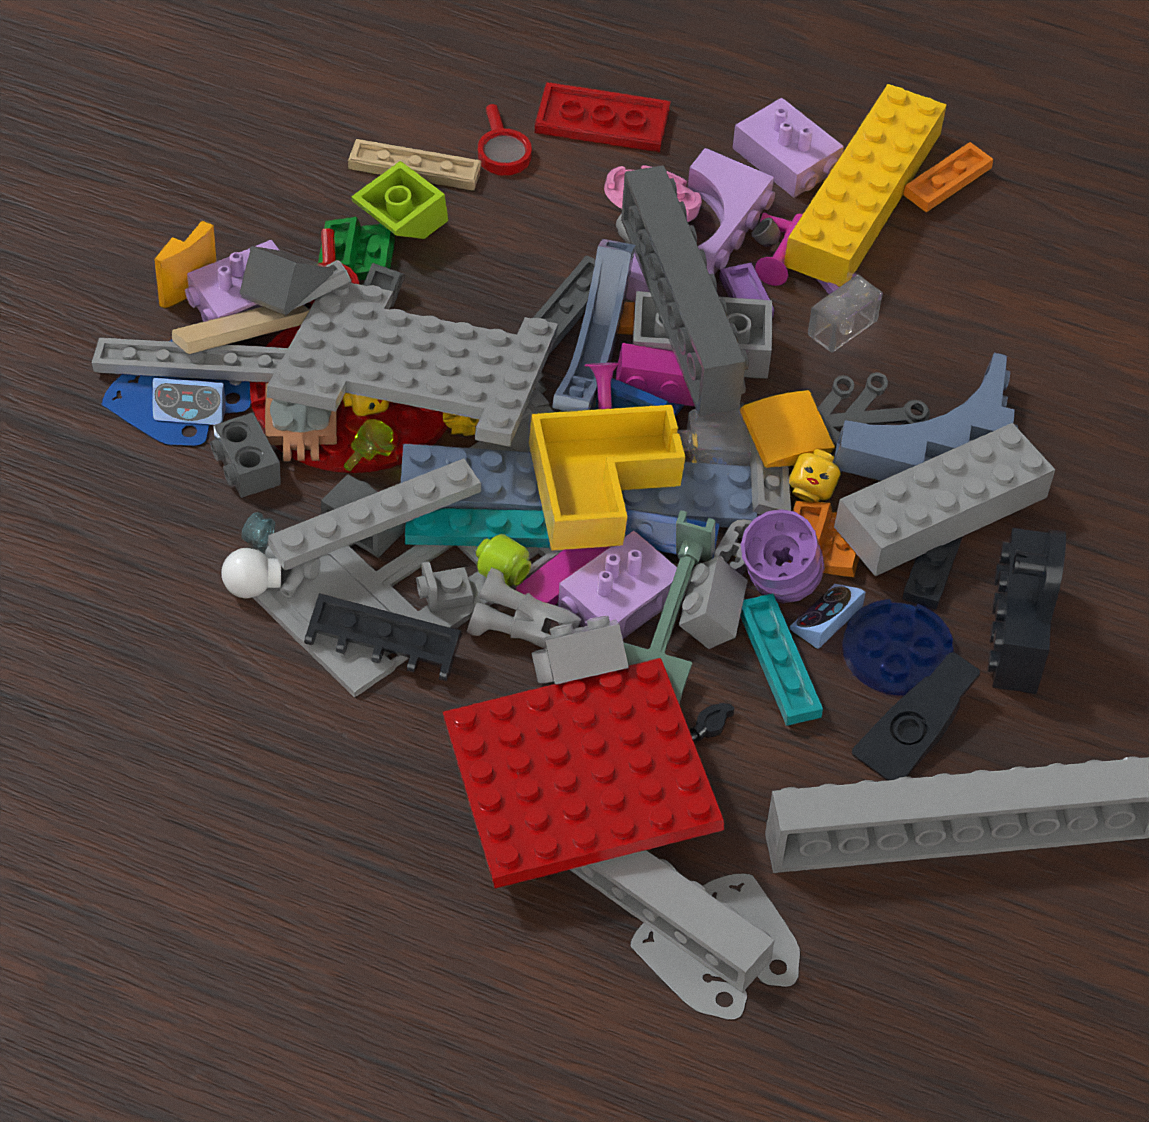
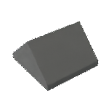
M251 246L240 295L246 300L287 315L333 274V271L329 267L286 251Z

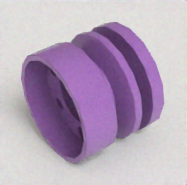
M783 509L768 511L753 519L744 531L741 541L742 559L752 583L763 596L774 594L777 602L788 603L799 601L816 589L821 582L825 567L816 532L806 518L796 512Z

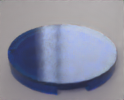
M888 599L870 603L851 617L844 633L842 649L848 668L862 683L882 693L904 696L926 676L929 677L946 656L953 652V638L944 621L930 609L920 604L913 606L904 603H891V600Z

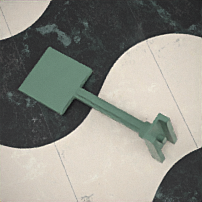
M681 510L676 521V554H678L680 561L651 647L645 649L623 642L628 666L657 658L662 659L678 703H680L692 662L666 655L665 651L694 565L698 564L699 560L706 562L713 558L715 552L716 521L708 518L706 527L687 523V512Z

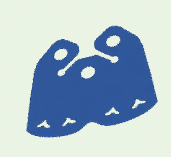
M122 374L108 388L102 399L104 407L153 439L168 445L196 446L204 443L207 439L209 425L154 420V378L223 383L225 396L229 393H237L240 396V401L236 404L226 402L225 413L246 411L251 404L249 381H242L239 385H232L229 383V380L140 375L138 383H128V381L134 380L138 376L131 374ZM121 391L122 398L112 400L117 396V392ZM191 425L196 427L197 433L192 437L183 436L181 431L185 426Z

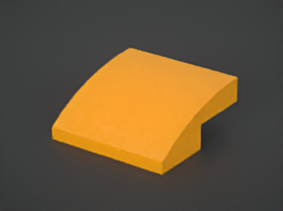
M201 221L184 242L172 237L155 257L160 307L168 308L187 299L185 289L188 288L187 273L217 262L214 225Z
M809 390L771 396L746 404L740 409V413L765 468L794 466L799 455L803 453L813 454L815 449H819L830 454L835 449Z

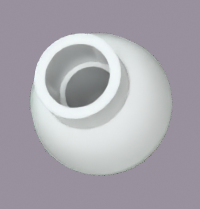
M251 548L235 550L223 563L221 572L223 583L227 590L237 597L248 599L261 595L267 588L281 587V564L277 558H267L259 550Z

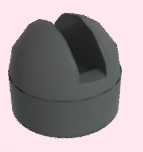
M765 218L754 227L751 235L762 246L770 247L780 240L781 230L772 218Z

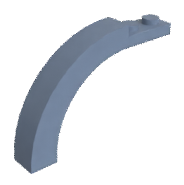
M602 239L598 245L589 297L577 346L568 372L554 394L552 408L559 409L561 412L584 411L595 408L598 392L597 382L593 371L585 366V364L611 363L626 300L636 245Z

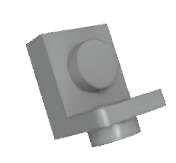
M429 561L422 563V576L416 578L417 589L420 599L426 598L430 612L473 604V593L465 567L433 573Z

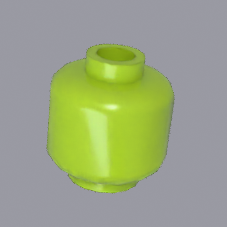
M504 534L496 535L492 539H484L476 551L478 572L487 578L491 567L497 569L504 574L505 583L509 587L521 584L531 569L532 564L529 561L528 549Z

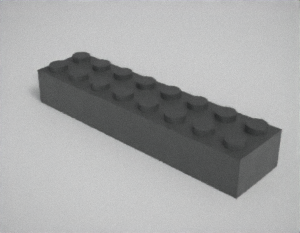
M664 165L626 171L621 221L630 244L636 245L634 254L698 415L703 416L739 409L741 394H744L746 390L744 370L749 368L746 350L740 349L738 345V333L735 324H730L728 321L726 302L723 298L719 299L714 274H709L707 270L705 252L703 249L699 250L695 228L687 222L685 204L683 201L679 202L677 198L674 178H669Z

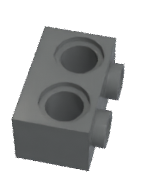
M254 413L213 425L215 440L210 441L212 453L216 461L222 460L226 481L229 486L235 485L241 498L281 485L280 462Z

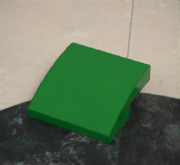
M357 217L325 222L324 229L330 228L334 230L336 261L340 260L342 264L350 267L357 275L358 280H366L372 263L390 269L396 235L382 224L361 226ZM321 244V249H320V255H319L318 263H322V262H323V258H322V244Z

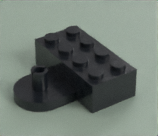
M1012 528L1009 542H1002L999 563H1003V565H996L994 585L997 586V592L994 593L992 614H995V621H992L989 642L993 643V650L989 652L987 672L993 673L992 688L1037 694L1049 653L1051 619L1062 580L1066 550L1065 531L1049 529L1048 533Z

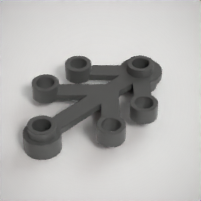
M879 372L869 375L865 389L845 413L831 414L841 399L849 398L854 389L853 380L845 375L838 376L834 380L832 391L820 406L817 407L835 447L840 434L836 428H842L845 420L870 425L902 423V425L927 421L930 417L929 408L922 401L912 400L907 402L903 408L865 411L876 396L882 395L887 388L888 380L884 374ZM878 381L882 387L876 388L871 382ZM844 384L849 390L842 391L837 385ZM911 409L920 411L922 415H914Z

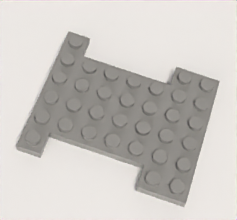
M347 283L316 298L267 385V398L331 411L337 410L345 393H351L479 419L475 431V440L510 447L556 339L558 324L547 322L542 318L525 317L516 335L506 333L501 329H486L475 327L465 322L455 323L440 320L434 316L410 314L400 309L389 310L392 304L393 291L384 290L374 285L364 286Z

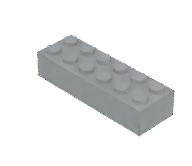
M1011 423L840 499L834 528L870 571L877 576L925 554L935 547L949 543L1047 498L1055 469L1021 431Z

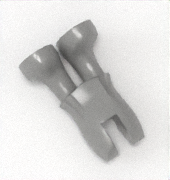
M491 567L479 598L516 610L515 615L512 617L486 604L477 602L468 625L467 633L480 636L487 630L501 631L510 634L511 638L524 639L545 649L544 638L551 636L548 634L552 620L558 622L559 625L572 624V627L576 629L579 627L581 618L565 608L537 600L530 593L525 595L506 585L504 574Z

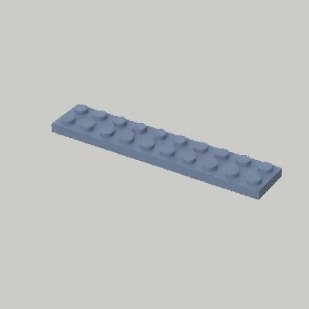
M403 444L401 483L463 458L481 482L480 493L442 508L543 511L531 452ZM685 462L681 486L621 490L625 508L677 517L681 510L687 512V518L708 521V518L716 520L715 523H719V527L728 528L737 520L746 519L753 521V519L757 518V512H753L750 466Z

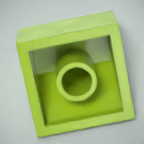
M402 161L396 163L351 196L352 201L396 236L425 239L449 221L445 194Z

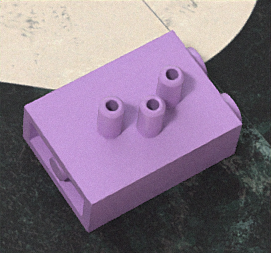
M783 98L778 99L735 125L733 149L761 172L773 176L774 182L793 198L804 191L811 190L817 183L826 179L843 154L844 146Z
M272 240L256 246L279 250ZM250 248L242 252H234L227 258L187 273L188 288L185 289V294L189 304L193 308L197 307L201 312L203 322L263 307L242 298L240 295Z
M633 531L624 537L623 545L610 547L559 583L558 606L573 612L581 618L579 625L582 627L588 626L587 620L609 616L610 621L617 620L619 623L622 639H624L663 610L677 567Z

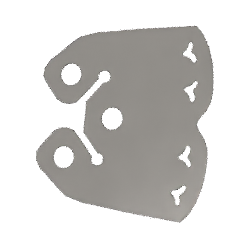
M732 874L703 885L709 895L712 896L716 892V899L719 902L731 905L738 912L739 916L752 925L761 926L775 940L771 962L782 960L787 965V970L784 974L776 975L769 969V963L758 975V978L763 983L774 986H792L796 983L799 974L800 948L794 935L753 875ZM744 883L740 892L729 888L730 885L738 886ZM643 923L638 928L632 938L631 948L687 1005L700 1013L724 1019H737L741 1017L747 1000L745 990L742 993L728 982H705L703 980V975L705 974L719 976L647 924ZM653 932L654 942L643 943V940L648 939L649 933ZM727 992L731 994L733 1003L729 1007L719 1006L715 999L718 993Z

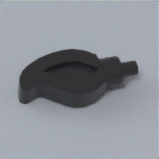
M719 703L702 710L697 717L696 725L690 729L693 741H700L704 737L711 738L720 735L724 730L725 719L734 715L735 707L728 703Z

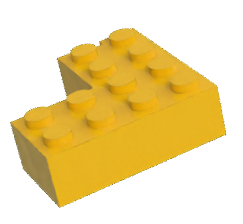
M672 405L532 414L529 447L551 551L621 546L624 543L627 512L621 490L681 486L685 453L680 434H677L678 426Z

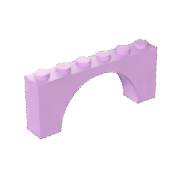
M705 148L690 166L688 188L701 195V198L714 210L720 221V227L709 240L698 246L699 250L703 249L705 252L709 274H715L718 269L725 268L730 253L734 249L738 250L746 232L749 229H754L764 209L768 210L771 207L775 198V192L772 191L774 177ZM635 254L626 298L633 302L636 301V291L650 292Z

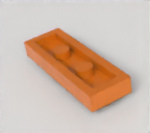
M969 142L906 184L903 195L922 210L928 212L990 170L994 159Z

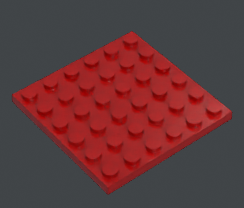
M661 658L629 665V668L544 686L443 712L444 722L494 889L724 830V819Z

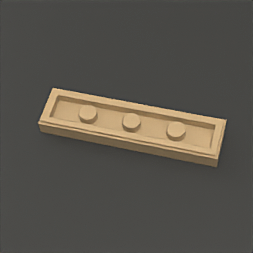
M360 139L355 140L348 159V169L380 175L399 161H402L429 183L472 191L475 190L482 167L481 160Z
M302 305L293 309L289 314L284 315L263 306L172 330V340L187 354H192L302 325L309 309Z

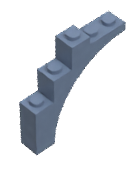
M994 352L980 388L965 403L945 415L924 422L905 425H870L845 420L836 442L833 463L839 467L840 471L882 481L1013 423L1015 410L1006 408L1008 396L1003 395V391L1007 389L1011 374L1010 371L1006 370L1007 356Z

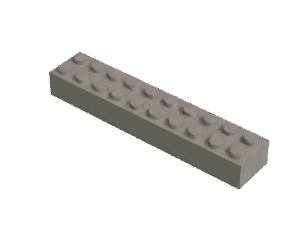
M1132 756L1113 761L1090 760L1085 763L1068 765L1054 763L1046 767H1014L1010 770L990 772L978 770L968 774L956 775L942 773L933 777H901L896 780L878 782L864 780L856 784H824L819 787L800 789L787 787L772 791L765 831L773 873L1149 838V757L1138 758Z

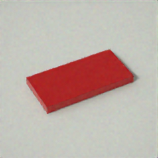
M546 82L535 122L534 133L660 152L671 101Z

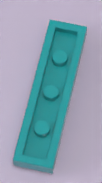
M440 508L407 521L405 527V544L479 546L486 538L492 539L496 535L504 534L524 547L550 548L544 513L537 510Z
M774 594L743 600L740 617L786 726L822 718L823 707Z

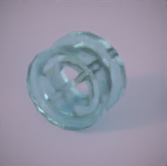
M260 512L253 513L242 529V540L247 543L252 541L254 547L258 549L264 547L268 543V535L274 532L275 521L271 518L264 519V515Z

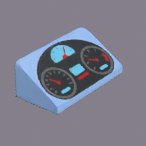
M162 378L153 379L154 420L210 425L223 422L226 409L223 383Z
M834 584L790 626V630L819 649L863 607L866 592L859 588Z

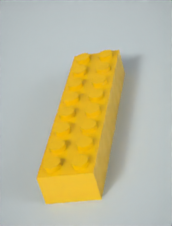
M887 84L789 235L784 265L789 269L845 288L903 196L904 186L912 181L940 136L947 105L904 90L903 88Z

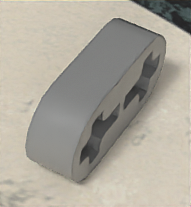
M746 519L737 520L730 525L714 553V558L719 556L726 563L731 556H735V562H731L729 565L741 575L745 572L746 566L742 559L741 544L737 542L738 538L743 537L744 531L752 522Z

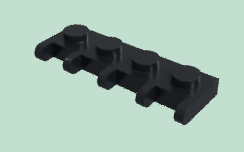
M319 593L304 643L312 646L318 633L337 638L336 652L341 654L346 652L348 643L352 642L374 648L371 661L375 663L381 662L384 651L408 657L407 671L412 673L416 672L419 661L442 666L439 672V680L447 682L462 633L457 629Z

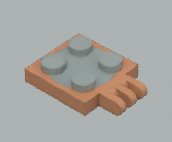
M266 383L265 436L270 445H283V461H291V450H297L298 461H305V450H311L312 461H319V445L337 444L336 411L267 398L268 383Z

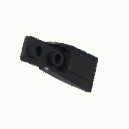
M954 652L949 653L929 677L926 676L872 727L854 746L852 755L887 781L908 777L940 741L953 722L960 707V699L980 676L979 669Z

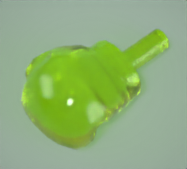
M367 420L359 429L354 438L355 440L351 443L355 453L344 464V468L351 471L362 457L372 460L377 453L389 456L395 447L392 443L393 430L379 420Z

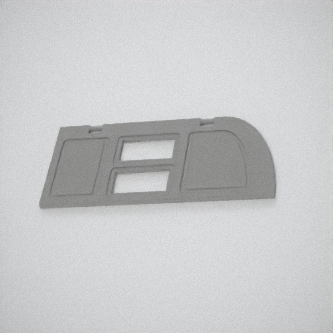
M521 419L510 447L479 441L470 448L530 452V425L524 419ZM355 543L317 557L320 560V570L314 580L304 577L292 598L283 596L280 593V588H267L264 593L252 598L355 698L389 675L397 666L409 658L397 655L390 660L386 656L391 653L384 651L381 662L375 663L371 661L374 648L352 642L348 643L346 652L341 654L336 652L337 638L318 633L312 646L305 644V635L318 594H325L456 629L471 619L477 602L488 606L493 604L479 598L486 577L482 576L478 571L468 577L473 593V604L430 612L427 605L417 611L392 587L421 568L423 562H430L453 546L415 545L378 571H375L350 548L355 545ZM457 546L477 565L476 551L478 546ZM551 546L550 548L525 547L529 552V560L538 553L542 557L531 565V569L524 581L563 550L551 551ZM281 569V587L286 582L291 571L290 569L285 571ZM512 585L510 587L512 589H515L517 586Z

